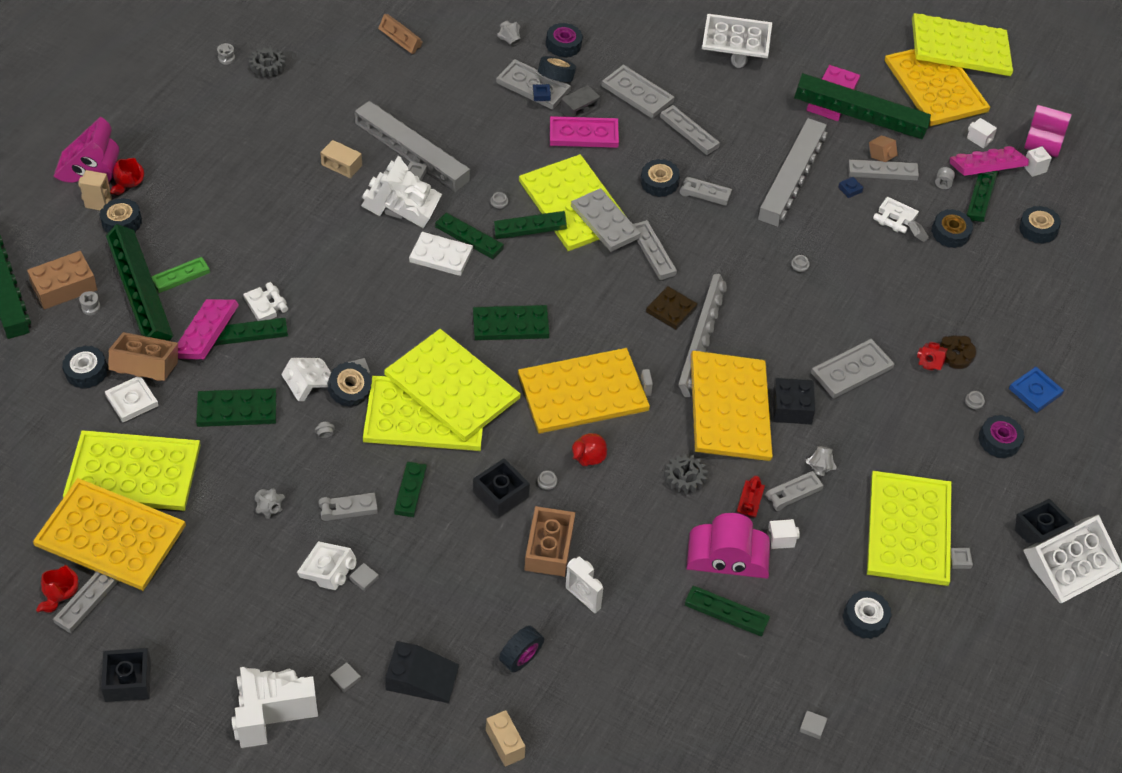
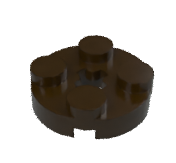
M945 336L941 340L940 347L948 349L945 362L950 364L949 367L964 369L974 361L976 348L968 336Z

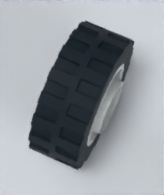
M94 346L77 347L71 350L68 355L66 354L62 362V369L66 379L76 388H91L98 385L107 376L108 366L102 351L94 348Z
M859 591L849 598L844 608V624L856 636L858 635L864 639L877 638L881 633L885 632L892 616L891 607H889L887 600L885 601L884 597L876 592Z

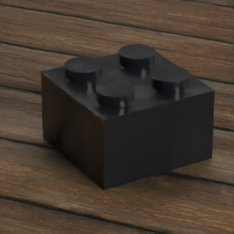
M775 378L773 387V422L812 425L815 414L814 380Z
M505 458L473 478V493L498 518L529 498L530 483Z
M148 648L103 651L101 691L105 702L150 699L151 659Z

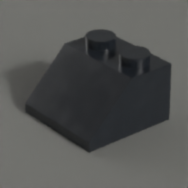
M1047 499L1016 515L1015 531L1027 543L1043 542L1075 527V523L1051 499Z

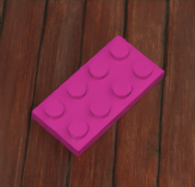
M829 65L822 79L855 89L860 75ZM810 103L807 106V111L835 121H839L842 115L841 113Z
M550 116V146L618 148V118Z
M1007 146L999 150L989 149L986 152L975 151L972 154H957L950 157V164L965 176L1028 166L1029 159L1014 147Z
M206 299L178 342V359H205L239 306L237 301Z

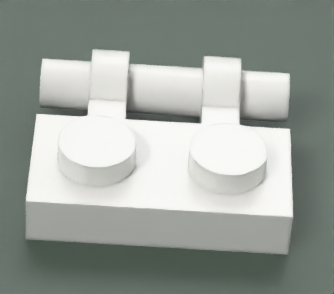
M887 197L878 211L883 215L875 213L873 219L882 226L887 225L893 228V231L905 234L908 227L903 226V224L909 226L908 223L916 219L919 211Z
M271 282L265 285L267 288L265 292L259 287L243 294L244 300L258 321L277 317L276 311L279 309L283 313L288 311L286 300L279 295L278 288ZM271 298L274 299V302L272 303L269 302V299Z

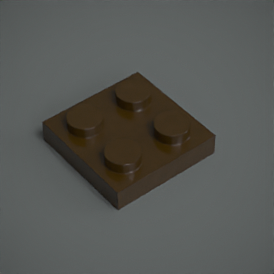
M667 286L646 308V313L677 330L697 309L698 303Z

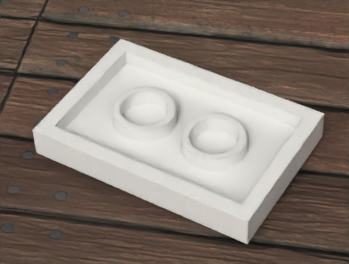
M422 232L409 257V262L461 276L473 251V245Z

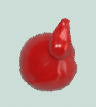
M136 158L119 159L115 163L113 178L116 185L111 188L110 194L119 196L124 193L125 188L136 187L142 182L145 173Z
M593 433L581 436L572 446L573 459L578 460L582 466L586 467L601 463L607 456L605 440L602 436Z
M64 565L59 569L48 570L42 574L41 590L47 600L37 606L36 611L38 613L40 611L46 613L55 611L59 602L71 598L78 590V576L68 565Z

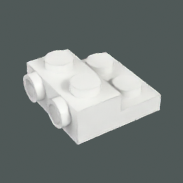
M318 541L297 571V574L300 578L316 581L319 587L336 590L339 585L345 583L348 571L355 568L356 557L351 548Z
M580 556L573 558L567 565L566 589L592 612L597 613L601 609L603 586L598 579H593L594 568L590 562L584 561Z

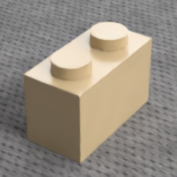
M334 140L320 152L321 165L348 178H351L362 167V153Z
M86 170L83 177L79 179L82 200H84L85 208L101 210L105 204L112 200L107 174Z
M505 710L486 718V732L504 766L506 767L524 759L525 744L507 711Z

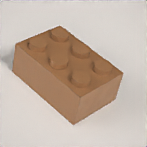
M81 251L27 270L30 283L44 310L80 297L84 292L97 291L94 275Z
M123 332L109 348V370L116 371L117 373H127L136 377H148L156 381H165L178 363V343Z
M535 506L525 556V571L565 577L574 530L575 512Z

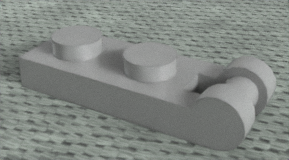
M691 177L685 178L684 186L680 189L682 196L687 197L690 195L727 206L732 193L730 188Z
M811 471L766 492L765 496L769 501L773 502L774 509L780 511L791 503L821 491L824 485L815 473Z
M375 493L332 499L324 497L319 500V507L322 509L320 515L324 521L378 514Z

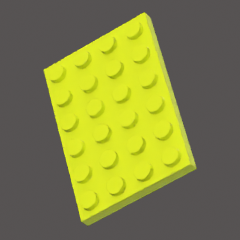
M913 14L912 26L917 60L1006 76L1012 75L1013 67L1007 30L986 25H976L970 22L965 23L932 17L925 14Z
M581 154L519 176V182L542 214L565 211L567 229L554 232L568 251L600 240L571 207V201L601 188L620 209Z
M441 329L437 330L384 370V375L463 441L468 440L519 400L521 393Z
M372 376L363 442L481 451L483 428L468 440L463 441L388 377Z
M82 430L63 498L76 479L79 478L151 508L185 511L201 446L200 440Z
M872 471L867 575L949 586L951 481Z

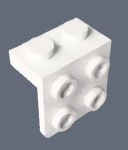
M291 358L281 375L298 401H305L313 387H328L327 382L331 372L320 358Z

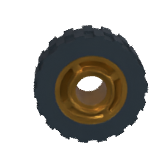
M946 209L936 215L931 229L932 236L937 242L948 248L962 247L969 241L973 231V223L965 213L955 209Z

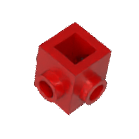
M935 342L925 343L923 348L920 347L918 351L919 365H923V368L927 370H941L944 366L948 349L940 347V344Z

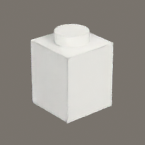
M979 118L968 127L967 139L984 149L993 141L997 128Z
M1043 147L1029 150L1026 158L1029 159L1028 166L1024 167L1032 177L1046 173L1052 157Z
M794 519L769 522L767 534L770 538V548L795 547L796 540L799 539V528L795 527Z

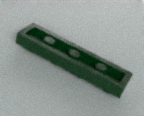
M998 170L979 173L967 212V217L971 221L985 222Z
M565 211L494 221L496 239L567 229Z
M447 212L435 222V228L462 243L473 245V249L491 259H494L504 249L503 243Z
M286 318L226 325L213 346L288 337Z
M694 585L684 606L761 637L770 619V616Z

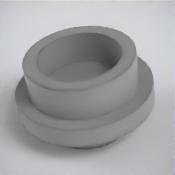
M732 55L731 62L735 67L741 68L747 64V55Z
M496 192L491 197V205L498 209L504 208L508 205V198L504 193Z
M804 255L795 256L791 262L792 268L798 272L808 270V258Z
M978 391L970 392L965 398V403L972 409L982 408L985 402L984 396Z
M321 422L315 428L319 438L331 437L335 430L334 425L329 422Z
M543 471L538 476L537 483L542 489L551 490L557 485V477L551 471Z

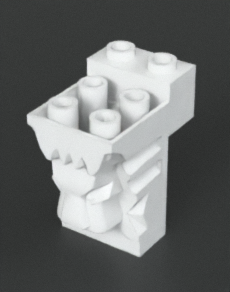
M398 156L395 162L391 160L384 173L380 172L377 178L373 176L368 185L371 187L370 190L366 189L362 196L365 200L361 206L378 216L387 207L424 228L442 194L435 189H431V185L420 181L418 176H414L411 171H408L407 165Z
M240 667L241 676H237L240 707L235 708L236 716L232 717V727L235 740L240 741L241 748L268 744L266 724L318 717L313 676L298 678L296 672L290 668L280 672H260V669Z

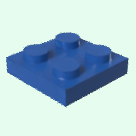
M1034 367L1014 381L1009 387V390L1036 413L1056 400L1064 392L1059 385L1037 367Z

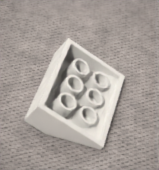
M707 14L702 49L768 58L772 22Z
M1099 515L1084 518L1076 522L1075 527L1023 549L1031 568L1059 603H1063L1122 572V562Z

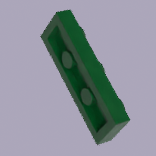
M407 461L394 515L414 518L427 470L426 464Z

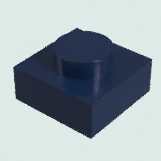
M533 84L534 101H551L550 84Z
M854 177L839 182L838 188L847 198L863 192V186Z

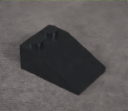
M396 641L385 677L386 690L449 704L459 664L421 646Z

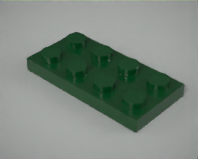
M547 305L473 307L474 341L549 339Z
M276 388L198 391L197 427L276 424Z

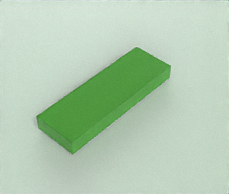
M199 257L151 277L157 291L161 293L209 274L210 269L204 259Z

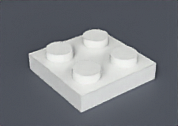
M135 377L105 391L108 401L122 422L158 407V401L142 377Z

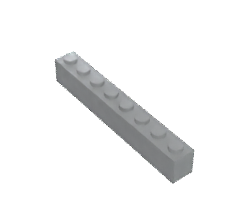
M368 101L355 111V124L407 160L427 165L426 173L452 191H458L470 181V169L466 165L461 164L453 156L436 147L428 139L417 134L416 131L395 119L378 105Z
M809 118L806 120L760 207L758 220L778 226L781 220H785L786 210L790 209L793 203L792 198L797 197L798 187L802 186L805 180L804 175H808L811 168L810 164L815 162L816 152L819 153L821 150V142H825L828 132H825L827 124Z

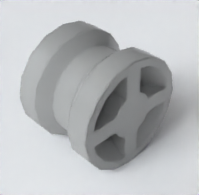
M228 43L218 46L219 62L224 65L232 64L235 61L234 47Z
M948 167L940 168L935 180L936 186L941 189H949L953 184L955 172Z
M92 291L81 294L79 301L82 312L86 315L98 313L100 310L98 295Z

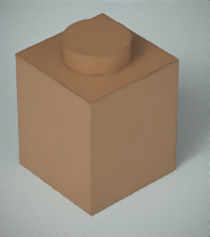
M881 135L869 142L871 158L887 162L898 156L896 140Z

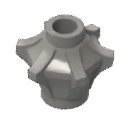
M505 21L500 25V32L497 33L500 40L506 41L510 46H515L521 41L519 34L520 25L517 22L509 23V21Z
M817 446L814 454L806 459V463L814 469L813 472L816 475L825 476V472L836 470L837 466L833 461V449Z
M274 488L259 490L255 495V501L257 502L256 512H262L266 519H270L272 514L283 510L281 503L285 496L277 494Z

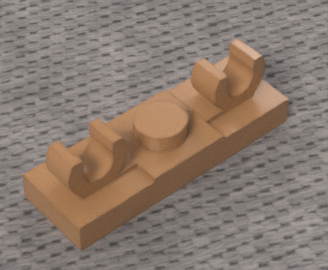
M384 14L378 29L408 52L415 54L417 48H421L423 41H420L421 39L390 15Z

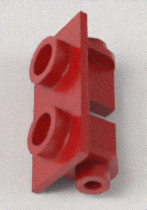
M753 476L750 481H745L737 513L756 518L765 485L761 484L760 477Z

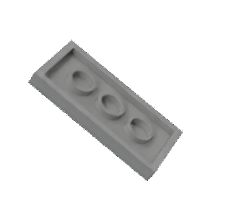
M515 59L496 78L497 84L533 101V84H550L551 101L535 102L552 110L559 104L561 98L571 91V85L544 77L539 74L537 69Z
M624 64L602 80V87L652 119L674 102V96Z
M601 188L571 201V207L610 252L640 238L641 233Z
M870 339L813 367L811 374L834 399L893 369L894 363Z

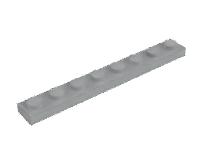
M721 274L713 275L678 384L684 397L692 396L691 353L692 351L706 352L710 343L711 333L714 331L715 320L718 318L719 307L722 305L723 294L727 289L726 282L723 281Z

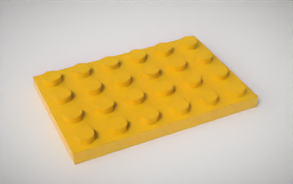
M915 49L885 56L884 61L917 109L931 114L929 126L989 112V104L963 68L917 60Z
M627 348L518 369V376L538 434L649 411L650 408Z
M692 351L691 376L695 452L770 461L772 459L765 360Z
M77 478L33 540V543L36 547L144 591L182 533L186 523L181 519Z

